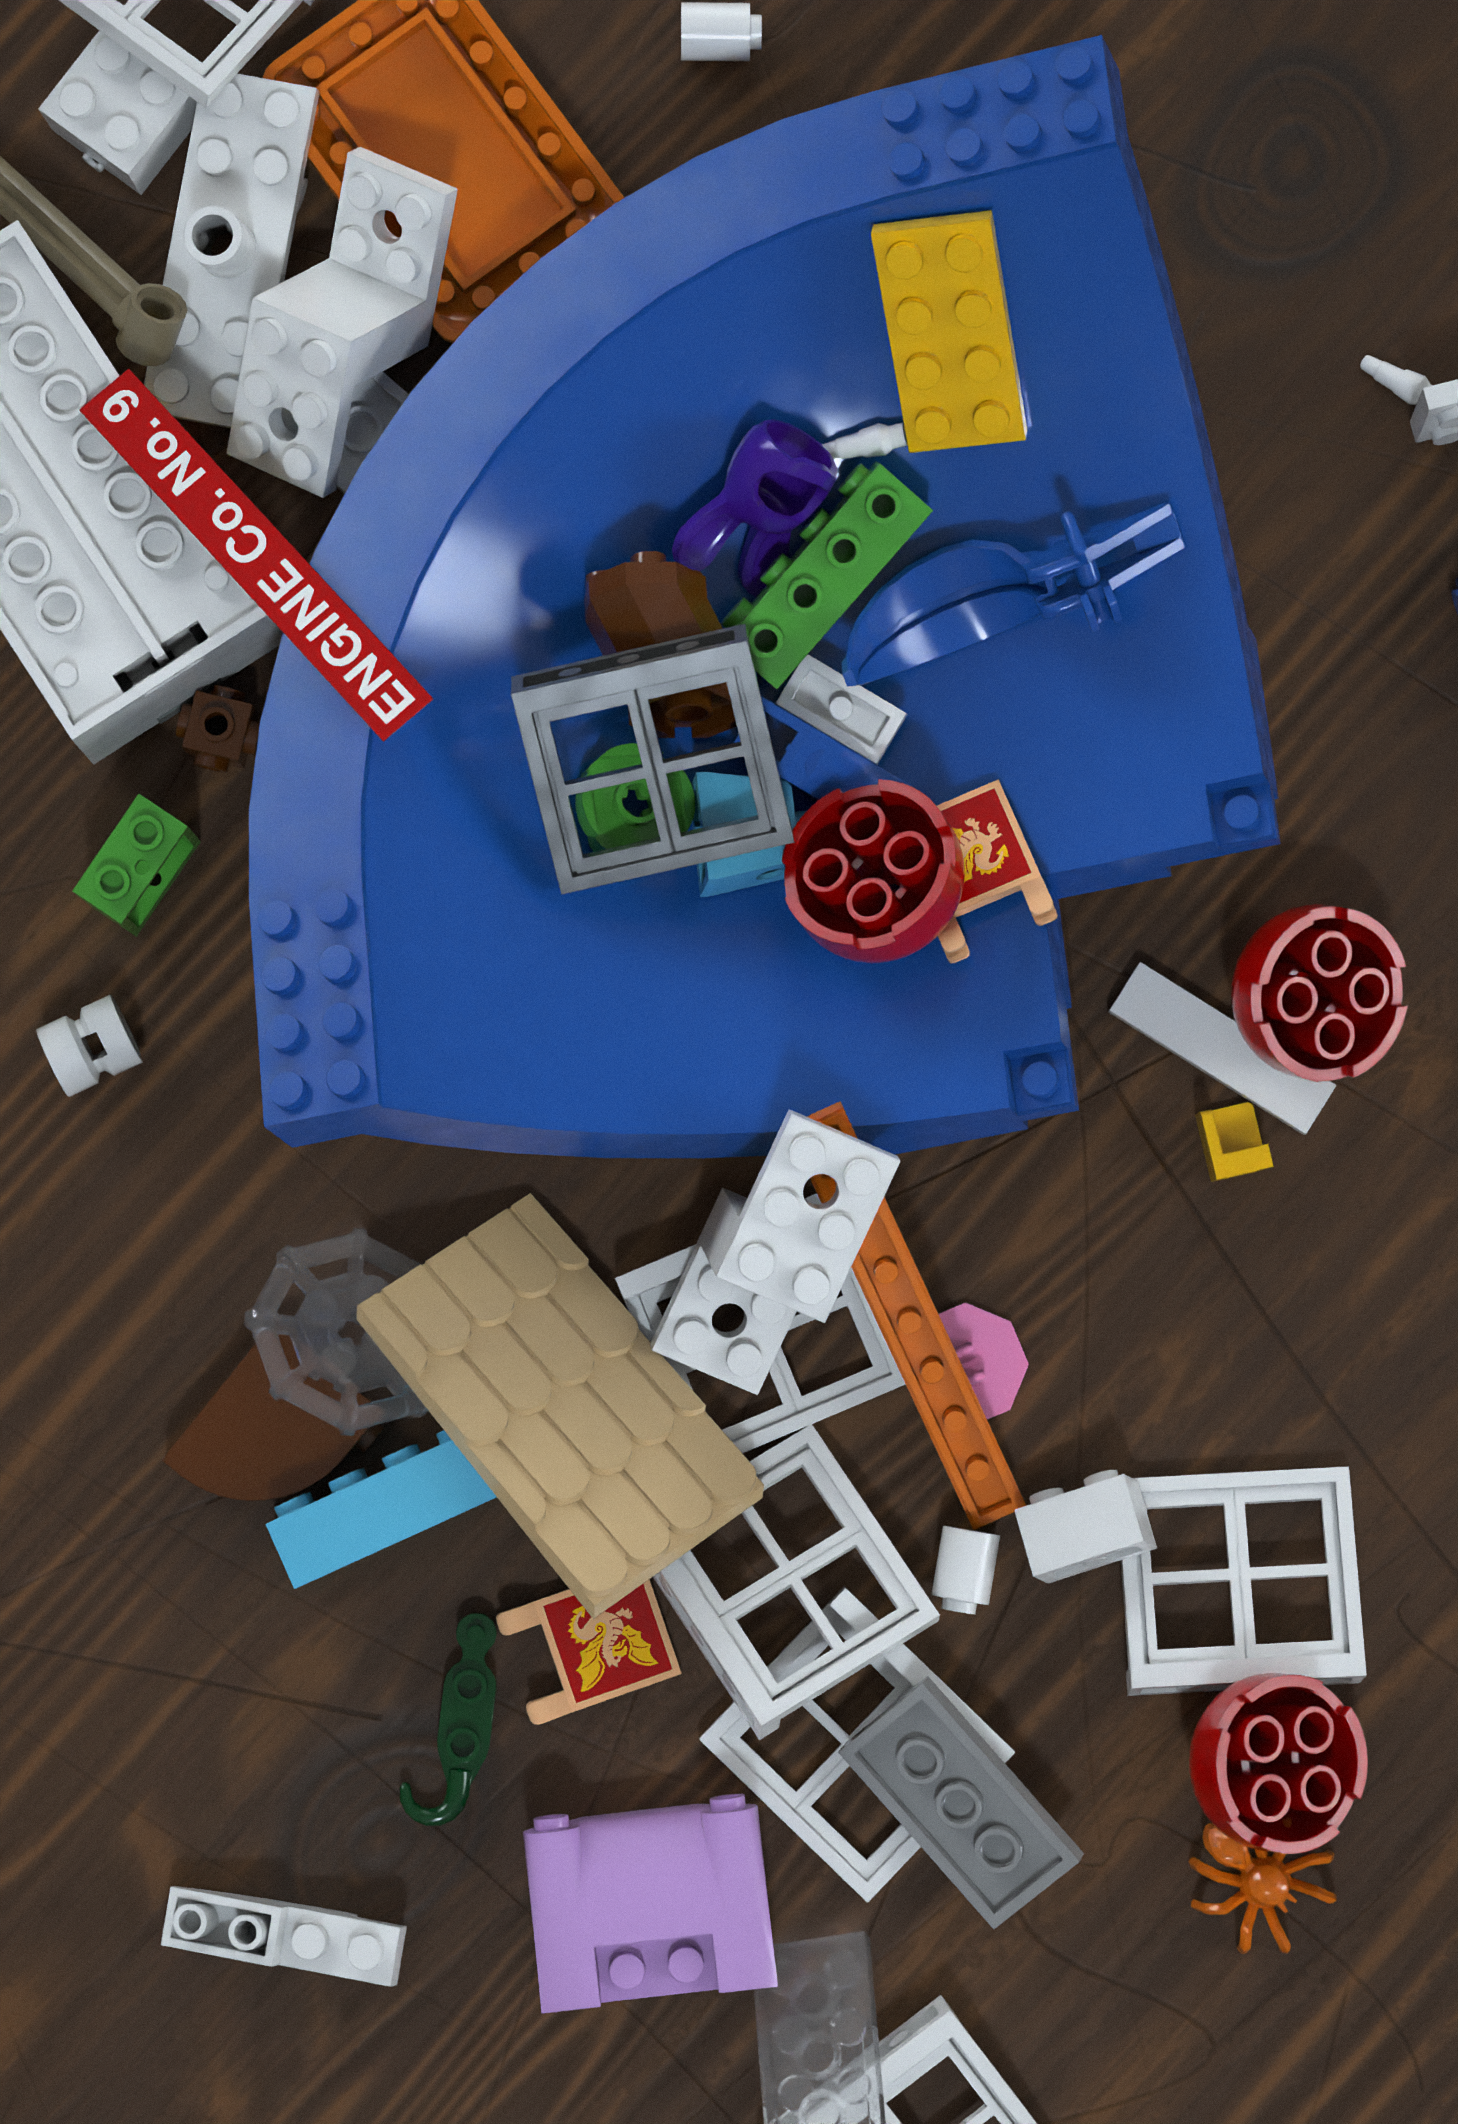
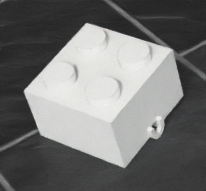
M99 30L38 110L55 133L84 153L82 158L92 168L100 173L105 168L142 195L192 130L197 101Z

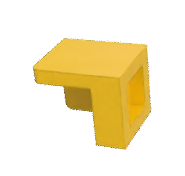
M1250 1102L1216 1110H1205L1195 1114L1211 1182L1273 1167L1269 1145L1262 1144L1254 1107Z

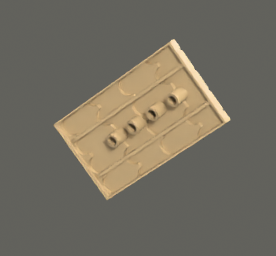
M530 1193L511 1205V1208H506L469 1232L468 1236H463L426 1260L425 1264H420L383 1288L380 1293H375L358 1304L357 1321L594 1619L763 1498L764 1484L756 1476L754 1466L706 1413V1405L661 1354L651 1350V1342L638 1329L637 1320L589 1267V1259Z

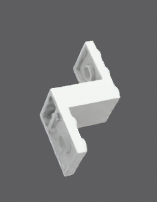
M362 147L347 153L329 258L252 299L227 448L228 455L322 498L336 491L354 387L429 345L457 197V188ZM386 210L395 214L398 223L402 227L401 237L393 235L386 227L384 220ZM282 408L292 413L294 421L298 424L297 434L291 432L285 426L282 420Z
M789 1109L748 1198L722 1188L650 1343L651 1350L758 1395L796 1312H800L823 1323L826 1322L901 1162L898 1156ZM817 1174L829 1175L836 1183L833 1197L823 1204H812L806 1201L803 1196L805 1183L809 1178ZM728 1303L740 1306L744 1311V1319L737 1329L731 1332H721L713 1327L712 1316L718 1307Z

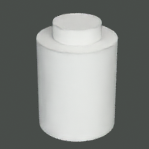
M681 2V61H750V49L761 50L762 15L750 14V3Z
M943 1526L931 1594L943 1598L941 1609L976 1614L977 1604L989 1605L1000 1535Z

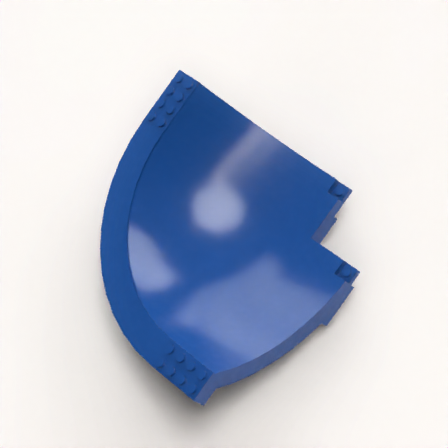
M1102 35L868 92L781 119L689 160L615 203L540 258L468 325L410 392L358 468L315 549L310 565L432 696L433 700L383 742L283 633L260 720L249 805V909L264 1127L292 1148L365 1134L427 1145L516 1154L593 1158L748 1157L768 1155L789 1109L804 1116H809L841 1101L859 1140L896 1155L1029 1129L1028 1120L1079 1111L1067 1009L1072 1008L1059 899L1172 876L1170 866L1281 844L1275 799L1279 798L1257 641L1247 622L1218 476L1180 318L1147 196L1128 137L1119 68ZM992 210L1028 430L1026 440L909 453L908 446L893 449L886 456L834 459L838 467L836 481L818 508L791 531L788 557L791 558L805 542L799 536V533L814 514L821 508L829 514L841 501L844 495L838 491V488L860 463L868 469L875 461L879 462L933 510L808 653V655L842 674L841 662L847 653L849 636L857 617L877 590L906 566L942 547L972 539L1008 543L1020 553L1031 550L1044 551L1051 548L1055 542L1067 539L1060 522L1061 514L1065 511H1070L1075 515L1082 535L1115 524L1133 514H1138L1141 511L1167 501L1170 502L1186 547L1113 590L1123 621L1115 623L1113 619L1104 620L1098 624L1099 630L1092 632L1083 607L1049 619L1039 615L1007 631L940 658L860 685L908 714L877 766L921 791L936 806L999 779L1058 914L1057 919L1043 926L1036 925L1020 890L956 918L970 950V956L956 963L948 962L937 936L924 948L904 958L882 963H865L835 955L822 947L807 933L794 917L785 901L784 879L710 897H700L697 866L692 865L561 895L511 696V676L603 656L585 622L584 598L586 593V575L594 571L608 570L624 562H630V558L634 554L642 551H658L666 556V562H675L673 560L672 547L679 529L699 509L719 496L725 486L727 470L732 456L743 437L753 426L771 419L787 422L803 430L819 443L824 444L859 432L860 429L877 423L888 426L904 423L871 238L873 224ZM741 523L735 529L708 567L700 571L706 576L707 598L720 624L743 597L750 603L756 598L746 591L738 577V564L751 528L746 523ZM1132 538L1095 559L1098 568L1136 553ZM1074 570L1054 576L1057 586L1064 584L1067 581L1066 577L1075 573ZM794 671L778 689L774 688L756 672L761 696L775 704ZM628 705L550 722L565 781L580 778L582 773L610 748L622 744L637 743L634 729L629 725ZM675 727V738H658L661 752H663L662 757L666 759L733 744L739 733L737 727H734L709 738H692L691 727ZM744 756L683 770L691 783L696 772L748 776ZM790 783L795 811H807L819 800ZM628 790V796L622 800L624 808L636 817H639L640 813L648 808L647 800L637 799L635 790ZM576 794L569 795L583 854L594 852L589 846L588 837L583 832L577 818ZM691 823V825H690L688 831H689V830H692V823Z

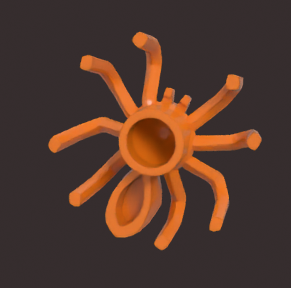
M1289 1814L1282 1817V1823L1288 1828L1292 1824V1818ZM1210 1823L1205 1825L1203 1830L1205 1848L1217 1862L1226 1867L1240 1870V1875L1220 1871L1205 1864L1196 1857L1188 1861L1189 1866L1201 1875L1218 1883L1240 1888L1239 1892L1222 1903H1204L1193 1899L1191 1901L1193 1909L1208 1915H1225L1243 1902H1248L1240 1928L1239 1945L1236 1947L1241 1954H1246L1251 1949L1252 1929L1259 1908L1263 1910L1270 1930L1279 1946V1951L1285 1954L1289 1953L1291 1944L1281 1926L1274 1907L1277 1906L1285 1914L1288 1912L1284 1904L1286 1899L1296 1904L1297 1899L1290 1893V1890L1307 1894L1328 1904L1337 1901L1334 1892L1292 1878L1290 1875L1309 1866L1331 1863L1334 1859V1853L1328 1849L1325 1852L1302 1856L1286 1864L1282 1862L1286 1856L1283 1853L1274 1852L1272 1856H1268L1267 1851L1255 1849L1257 1857L1252 1858L1248 1847L1228 1838Z

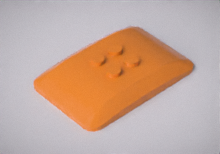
M358 0L275 59L265 69L262 77L315 87L319 90L320 94L307 159L338 201L340 199L347 153L358 147L365 148L458 189L432 327L437 334L447 342L454 343L477 316L540 258L612 205L624 199L619 189L479 0ZM386 210L384 215L386 227L393 235L401 237L402 227L398 223L395 214Z

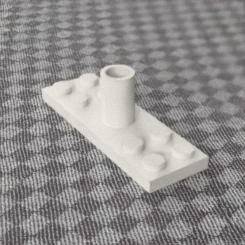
M236 74L206 108L198 102L196 104L163 280V286L169 287L180 294L186 302L188 311L170 360L163 365L147 366L144 381L145 387L176 419L231 429L252 299L285 280L320 94L319 90L315 87ZM230 232L233 238L229 248L219 255L212 256L211 251L215 240L222 234Z

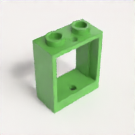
M138 794L72 892L89 906L137 937L201 841L187 825ZM156 874H160L162 877L161 883L157 886L150 885Z

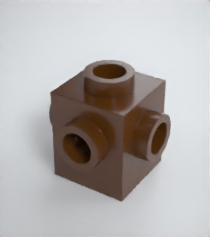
M213 685L211 694L196 691L193 704L184 703L182 705L176 728V737L184 738L182 748L189 756L195 757L193 765L215 772L227 773L229 765L245 769L248 754L256 756L260 721H257L258 712L253 704L245 702L246 693ZM217 715L225 717L228 721V726L223 734L211 735L207 732L210 718Z

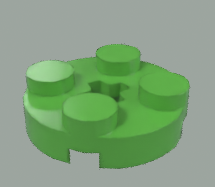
M637 743L622 744L610 748L582 773L581 777L642 764ZM683 770L667 773L680 831L685 832L688 831L694 819V791L688 776ZM646 779L576 794L577 818L583 832L588 837L589 846L594 852L660 837ZM628 790H635L637 799L647 800L648 808L643 810L639 817L631 815L630 811L626 810L623 806L622 800L628 796Z

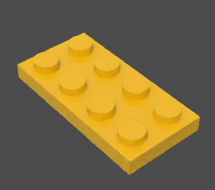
M992 210L873 224L871 238L909 453L1026 440L1028 430Z

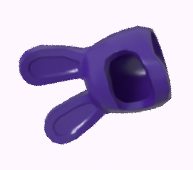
M771 419L753 426L743 437L732 456L727 470L725 486L719 496L699 509L679 529L672 547L673 560L692 570L702 571L714 560L735 529L741 523H746L751 528L738 564V577L746 591L757 597L767 586L760 580L766 569L781 553L788 557L791 531L818 508L833 487L838 470L833 457L821 443L803 430L787 422Z

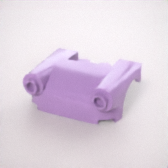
M727 1794L709 1798L710 1804H690L584 1816L569 1820L568 1814H551L533 1818L534 1828L523 1831L534 1931L541 2013L601 2007V2003L709 1990H719V1993L778 1987L758 1805L745 1804L744 1794Z

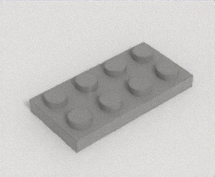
M928 1676L847 1741L838 1752L993 1929L997 1928L1078 1864L1084 1855L1082 1850Z

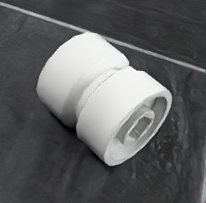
M112 995L82 1007L80 1019L74 1021L67 1016H63L36 1029L39 1041L51 1068L68 1097L98 1084L100 1073L103 1071H107L115 1076L143 1063L132 1032ZM97 1032L105 1050L93 1055L84 1036Z

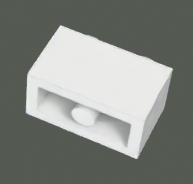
M1117 1470L1102 1471L1084 1479L1085 1487L1064 1493L1063 1488L1043 1490L1029 1497L1030 1505L1015 1509L1033 1577L1049 1584L1157 1549L1139 1483L1125 1474L1118 1475Z

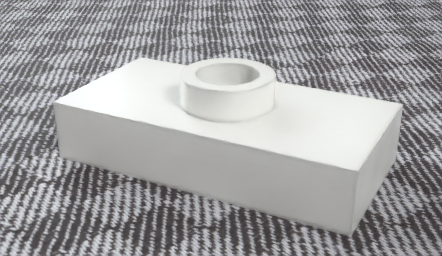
M807 655L797 666L775 703L877 765L908 715L860 685L847 687L842 674L810 655Z

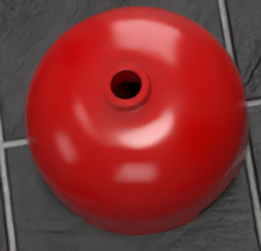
M878 779V784L861 786L844 793L840 788L830 792L804 813L792 830L794 843L785 845L782 862L785 865V901L790 911L817 943L845 959L865 963H882L901 959L921 950L945 929L952 919L962 896L965 864L962 849L953 828L929 797L912 786L901 782Z
M1309 904L1285 910L1260 926L1249 938L1238 957L1231 985V1002L1237 1027L1243 1039L1256 1056L1277 1071L1314 1082L1332 1081L1347 1076L1357 1077L1383 1058L1395 1042L1403 1025L1407 1006L1401 1005L1403 995L1401 967H1406L1402 952L1392 935L1383 925L1360 911L1323 904Z
M1281 1673L1250 1676L1224 1689L1210 1702L1201 1715L1193 1733L1189 1752L1191 1784L1197 1801L1210 1822L1220 1832L1235 1842L1252 1849L1283 1854H1297L1314 1850L1328 1843L1340 1833L1336 1828L1346 1817L1354 1799L1362 1798L1368 1767L1367 1747L1362 1727L1351 1706H1344L1332 1691L1322 1685V1681L1304 1675ZM1289 1814L1292 1818L1290 1828L1285 1827L1282 1823L1284 1815Z

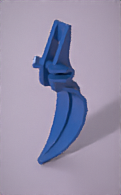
M1167 501L1141 511L1138 514H1133L1115 524L1082 535L1075 515L1070 511H1065L1061 514L1060 522L1067 539L1055 542L1051 548L1044 551L1031 550L1020 553L1008 543L972 539L942 547L911 563L877 590L857 617L849 636L847 653L841 662L842 674L847 687L870 683L908 670L1000 634L1039 615L1049 619L1083 607L1092 632L1099 630L1098 624L1104 620L1113 619L1115 623L1123 621L1113 590L1186 547L1170 502ZM1132 538L1136 553L1098 568L1095 559ZM1074 570L1075 573L1066 577L1067 581L1064 584L1057 586L1054 576Z

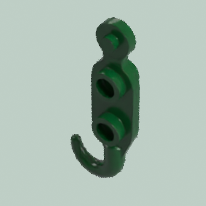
M471 1613L458 1623L456 1639L462 1649L463 1656L461 1661L449 1670L444 1681L437 1748L447 1782L445 1799L442 1804L435 1808H424L417 1804L412 1797L409 1783L403 1782L399 1787L400 1802L405 1813L415 1822L425 1826H442L453 1821L464 1810L470 1793V1785L486 1759L490 1748L497 1687L496 1678L485 1662V1655L495 1643L497 1630L493 1620L485 1614Z

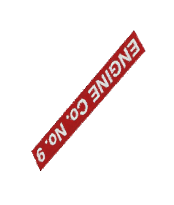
M127 369L79 409L383 742L433 700L432 696L130 369Z

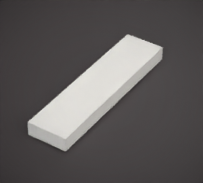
M1141 962L1138 963L1108 1011L1113 1016L1303 1135L1307 1134L1337 1086L1331 1081L1314 1082L1290 1076L1267 1065L1249 1048L1234 1020Z

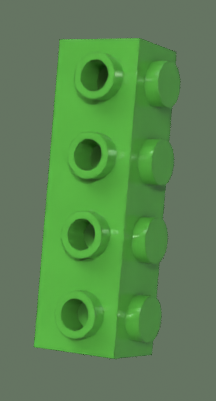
M877 461L868 469L860 463L847 476L838 488V491L844 497L829 514L823 508L818 510L799 533V536L805 540L801 547L791 558L781 553L760 578L767 586L752 603L743 597L721 622V625L725 628L746 624L755 671L776 689L780 687L933 511Z

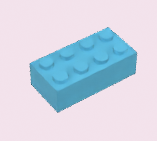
M443 1430L436 1434L440 1445L421 1453L418 1445L413 1444L382 1458L386 1469L370 1477L367 1476L364 1468L339 1477L328 1483L332 1494L317 1501H314L311 1492L274 1507L278 1518L265 1525L294 1589L488 1502L496 1498V1495Z

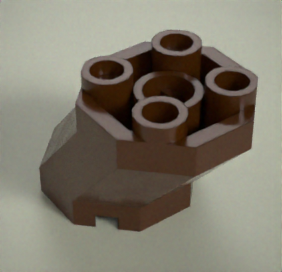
M638 552L630 558V562H624L608 570L594 571L586 575V593L584 598L585 622L603 656L723 629L707 598L706 576L700 571L692 570L677 562H666V556L661 552ZM727 682L649 699L658 738H675V727H691L692 738H709L737 727ZM628 709L629 725L633 727Z

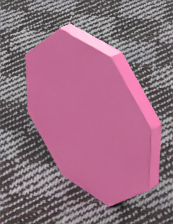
M963 1303L939 1313L986 1418L990 1419L1009 1411L1029 1365L1011 1321L968 1303Z

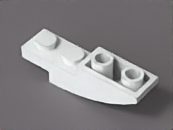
M171 1886L161 1945L265 1966L281 1965L391 1987L397 1985L407 1926L357 1917L358 1914L226 1892Z

